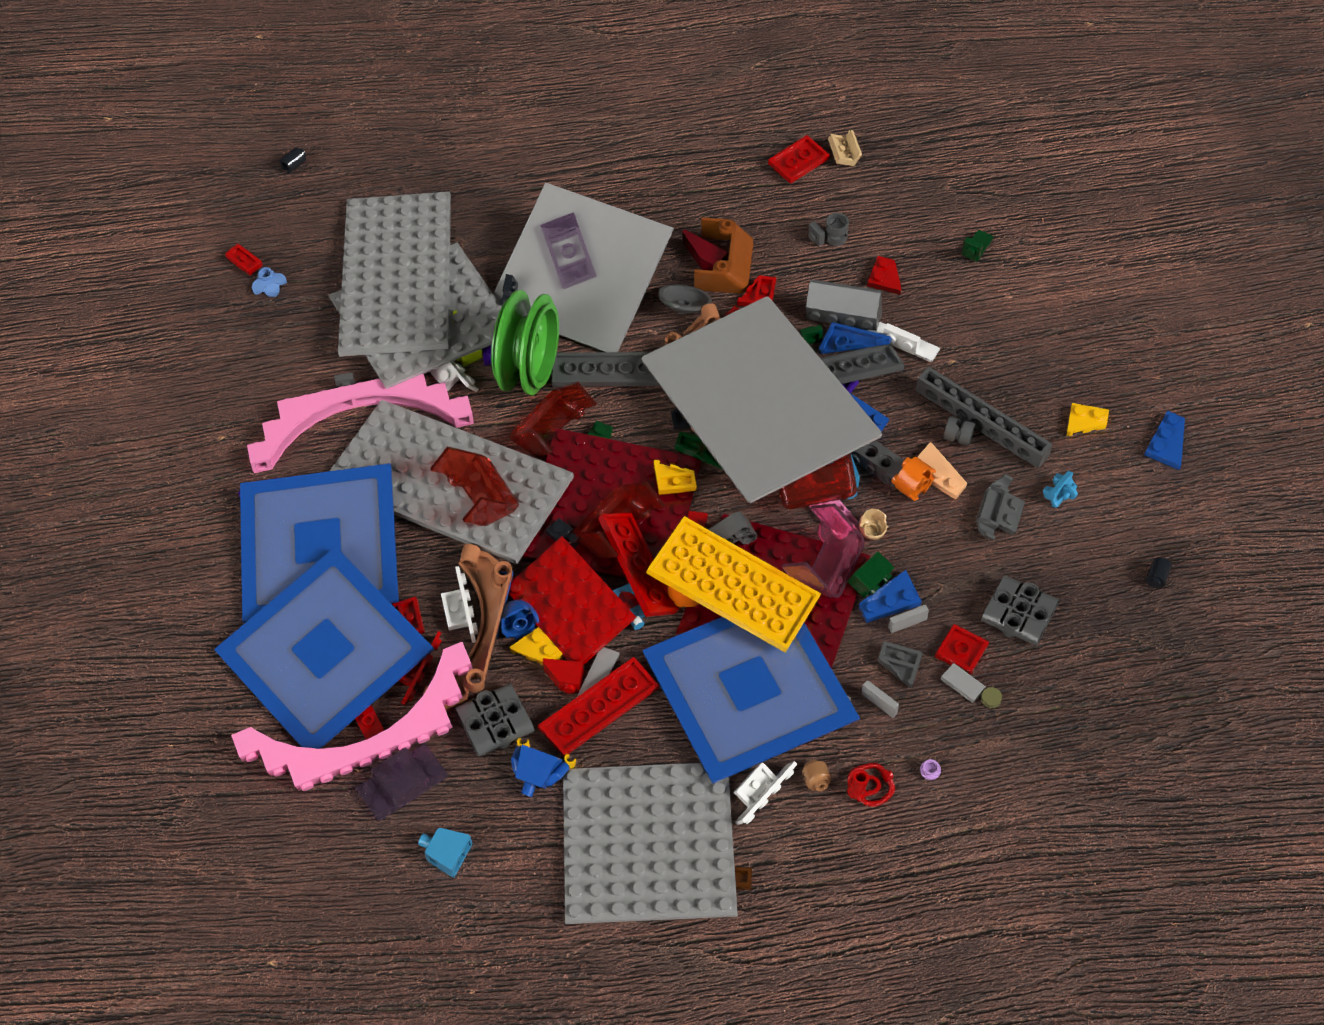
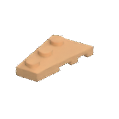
M930 442L919 454L918 458L936 470V473L932 474L934 481L931 485L956 500L966 488L967 482Z

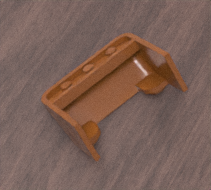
M702 217L701 238L731 240L728 261H717L713 265V271L695 269L694 287L711 292L745 293L749 287L753 238L730 219Z

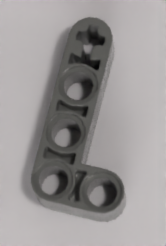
M741 512L731 514L708 529L731 543L739 540L742 544H749L757 538V534L750 521Z

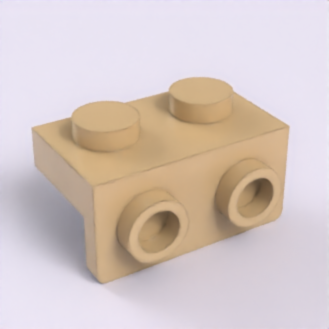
M849 130L846 136L830 134L828 137L836 163L854 166L862 155L854 131Z

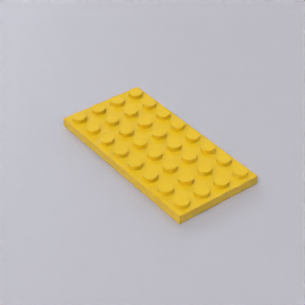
M685 516L646 572L648 575L785 653L821 595L816 590Z

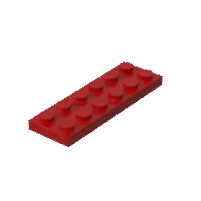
M632 513L602 514L598 520L645 617L676 614L679 608L670 598L668 586L646 573L654 558Z
M633 657L538 725V728L564 758L566 754H570L658 690L659 684Z

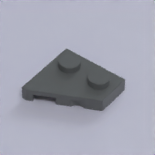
M884 641L878 662L905 685L912 688L923 652Z

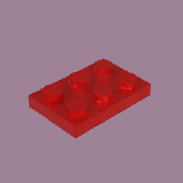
M806 135L768 159V164L791 184L829 160L830 154Z

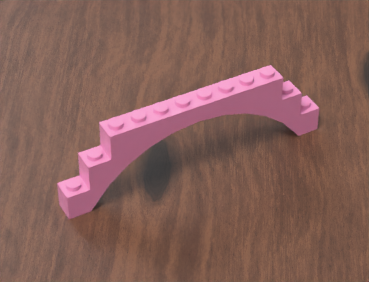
M423 373L388 389L385 388L380 378L349 386L304 394L299 397L286 398L277 401L280 419L262 423L266 441L247 445L250 463L254 473L272 470L285 449L301 433L315 423L333 414L355 407L378 405L381 400L395 405L417 408L436 415L455 428L472 425L474 421L468 396L449 400L445 382L427 386Z
M463 642L443 649L434 678L422 698L409 713L389 729L368 740L348 746L325 749L296 747L275 741L252 727L231 736L238 755L243 762L254 761L261 755L270 776L274 775L277 777L283 775L289 769L298 791H307L313 788L316 783L329 782L338 774H349L353 771V768L368 766L375 759L388 758L392 755V752L397 750L405 751L414 743H424L430 740L431 736L436 734L440 736L448 733L449 729L453 727L444 706L447 704L448 706L455 705L459 702V699L463 698L454 676L466 675L473 667Z

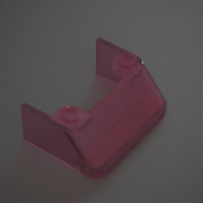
M835 503L811 506V511L821 521L817 530L818 536L823 542L821 550L812 568L807 562L783 564L782 568L789 576L816 590L821 595L828 598H838L842 595L864 548V537Z

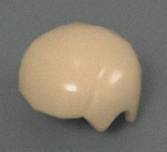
M871 508L866 510L858 523L861 535L869 540L882 538L888 528L886 515L879 509Z

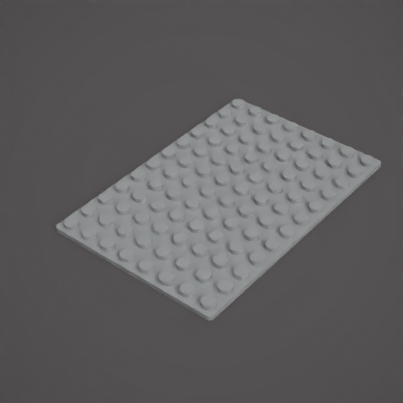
M764 297L642 357L644 365L748 503H752L882 437L881 430L769 297Z

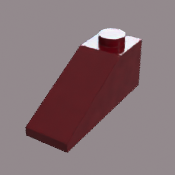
M685 229L682 231V243L701 270L713 271V265L717 261H728V252Z

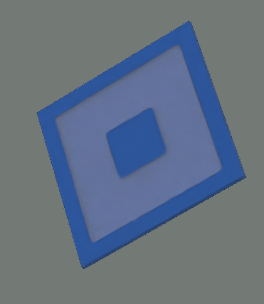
M391 463L240 483L243 623L258 613L335 546L390 603L399 602Z
M335 546L214 650L301 747L321 749L429 655L434 648Z
M724 617L715 619L642 650L712 784L860 720L858 713L805 623L800 628L786 653Z

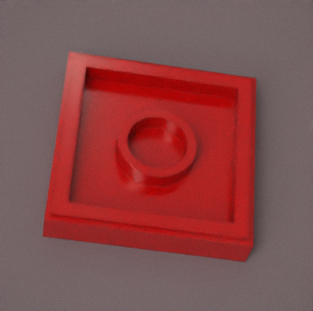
M953 624L935 653V657L949 665L955 663L971 675L988 647L989 641Z

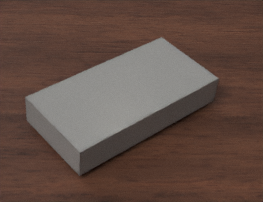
M922 605L890 617L888 627L890 632L894 633L927 620L929 609L926 605Z
M955 663L941 676L943 682L972 703L986 688V686Z
M867 680L862 686V695L894 718L898 713L899 703Z

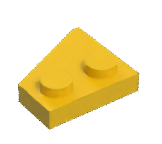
M1072 403L1066 436H1072L1073 433L1080 431L1088 433L1092 430L1106 429L1109 409Z
M654 460L659 495L697 490L693 470L682 469L673 464L667 466L660 464L659 460Z
M540 627L509 647L511 653L524 655L526 659L539 662L540 665H543V658L561 660L564 657L563 653Z

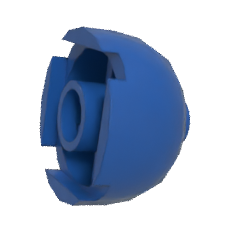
M513 600L504 605L499 626L507 638L510 636L515 637V639H522L535 630L536 623H539V617L530 603L523 600Z

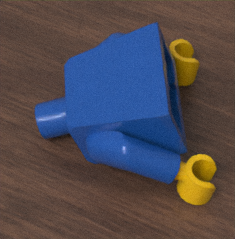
M518 738L517 747L511 757V763L516 778L525 781L521 793L532 797L536 786L546 789L560 780L569 769H573L576 765V758L574 761L569 762L570 755L566 754L564 762H562L560 758L530 748L528 739L525 744H522L521 738Z

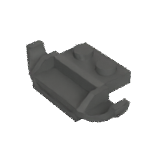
M1007 474L1001 476L985 490L976 517L980 534L991 541L995 539L993 534L996 528L1010 535L1016 533L1025 501L1009 493L1007 488L1012 482L1013 477Z

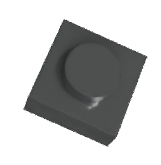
M815 221L809 224V239L815 242L818 247L823 245L825 241L824 230Z
M353 372L334 375L337 388L355 384Z

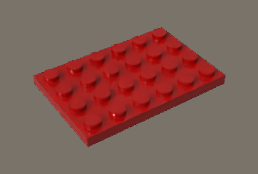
M563 536L511 581L509 595L514 600H523L533 606L539 617V623H536V625L540 627L568 661L583 662V665H585L637 618Z

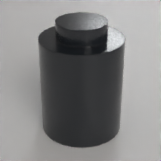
M295 147L279 159L280 165L286 172L291 173L306 161V153L303 149Z
M1162 557L1154 558L1146 577L1147 583L1153 588L1164 587L1172 568V563Z

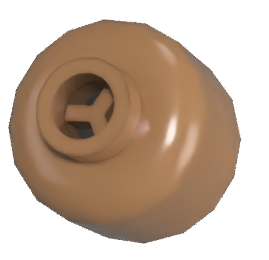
M811 760L805 764L802 770L804 781L808 789L812 791H823L831 783L832 776L826 763L823 761Z

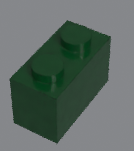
M878 551L847 582L865 598L869 593L871 595L875 594L880 589L878 585L881 582L885 584L892 577L890 573L895 567Z

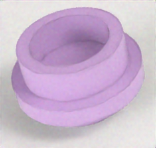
M929 759L921 764L920 773L925 779L934 780L940 776L941 767L938 762Z

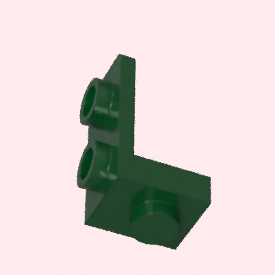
M978 230L973 238L967 237L965 239L962 255L978 262L992 242L993 236Z
M821 325L810 326L800 329V335L808 344L822 342L823 330Z

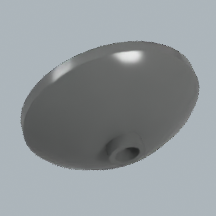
M667 285L660 288L658 294L663 304L683 315L701 312V308L704 305L712 304V298L708 293L687 285Z

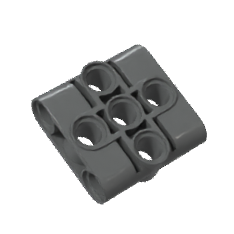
M1004 575L985 609L981 621L1002 630L1003 634L1009 638L1017 637L1037 646L1060 599L1040 591L1034 583L1024 584Z
M511 683L490 692L481 691L475 699L455 707L457 717L478 757L497 748H508L513 741L534 732L532 722ZM484 702H490L488 705H482ZM510 710H517L514 713L509 712ZM492 718H498L497 721H490ZM475 726H479V727H480L479 729H476V730H473V729H472V728L475 727ZM502 734H506V735H507V736L504 737V738H500V737H499V736L502 735Z

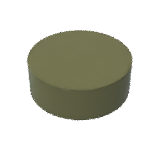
M988 687L982 692L981 701L987 708H996L1001 704L1002 693L997 688Z

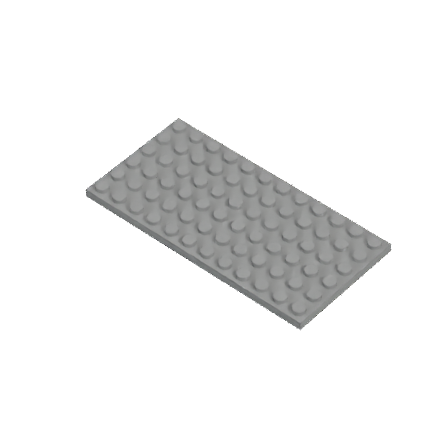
M450 192L347 199L338 341L339 357L449 349Z
M385 400L379 402L330 470L336 471L391 463L394 515L465 544L476 545L482 551L515 564L519 562L574 478L573 472Z

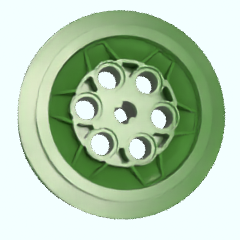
M516 290L501 307L493 333L491 365L493 375L502 391L512 390L520 378L525 394L532 396L548 381L555 362L559 341V316L550 295H539L531 307L527 293L523 290Z

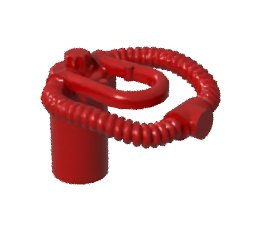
M875 762L857 766L847 776V793L851 798L857 799L858 802L863 803V805L865 804V806H880L887 802L895 793V784L892 780L894 777L891 770L888 771L882 765ZM871 768L879 770L881 776L889 785V790L885 796L876 801L865 799V797L878 793L881 788L880 780L873 775H868L864 771ZM868 781H874L877 787L867 792L866 786Z

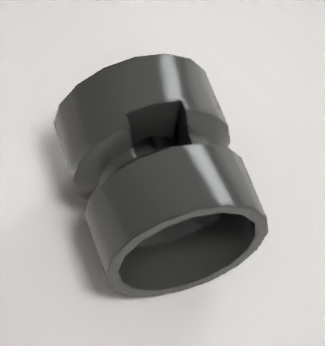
M832 213L827 217L825 239L830 245L841 246L848 239L849 219L843 213Z
M950 416L943 439L951 442L958 440L959 444L969 447L976 423L967 420L961 422L960 418Z

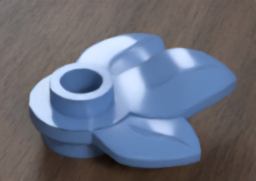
M264 267L259 270L258 279L253 282L252 290L255 295L264 292L269 297H276L280 292L279 285L286 284L287 280L283 274L274 273L270 268Z

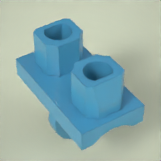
M1067 471L1065 475L1057 473L1053 478L1055 487L1046 486L1043 489L1044 498L1051 500L1052 507L1057 508L1063 500L1068 498L1073 500L1078 496L1077 485L1072 479L1073 472Z

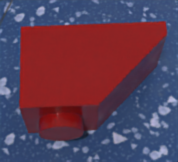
M543 658L544 672L560 691L568 694L579 693L584 674L583 662Z

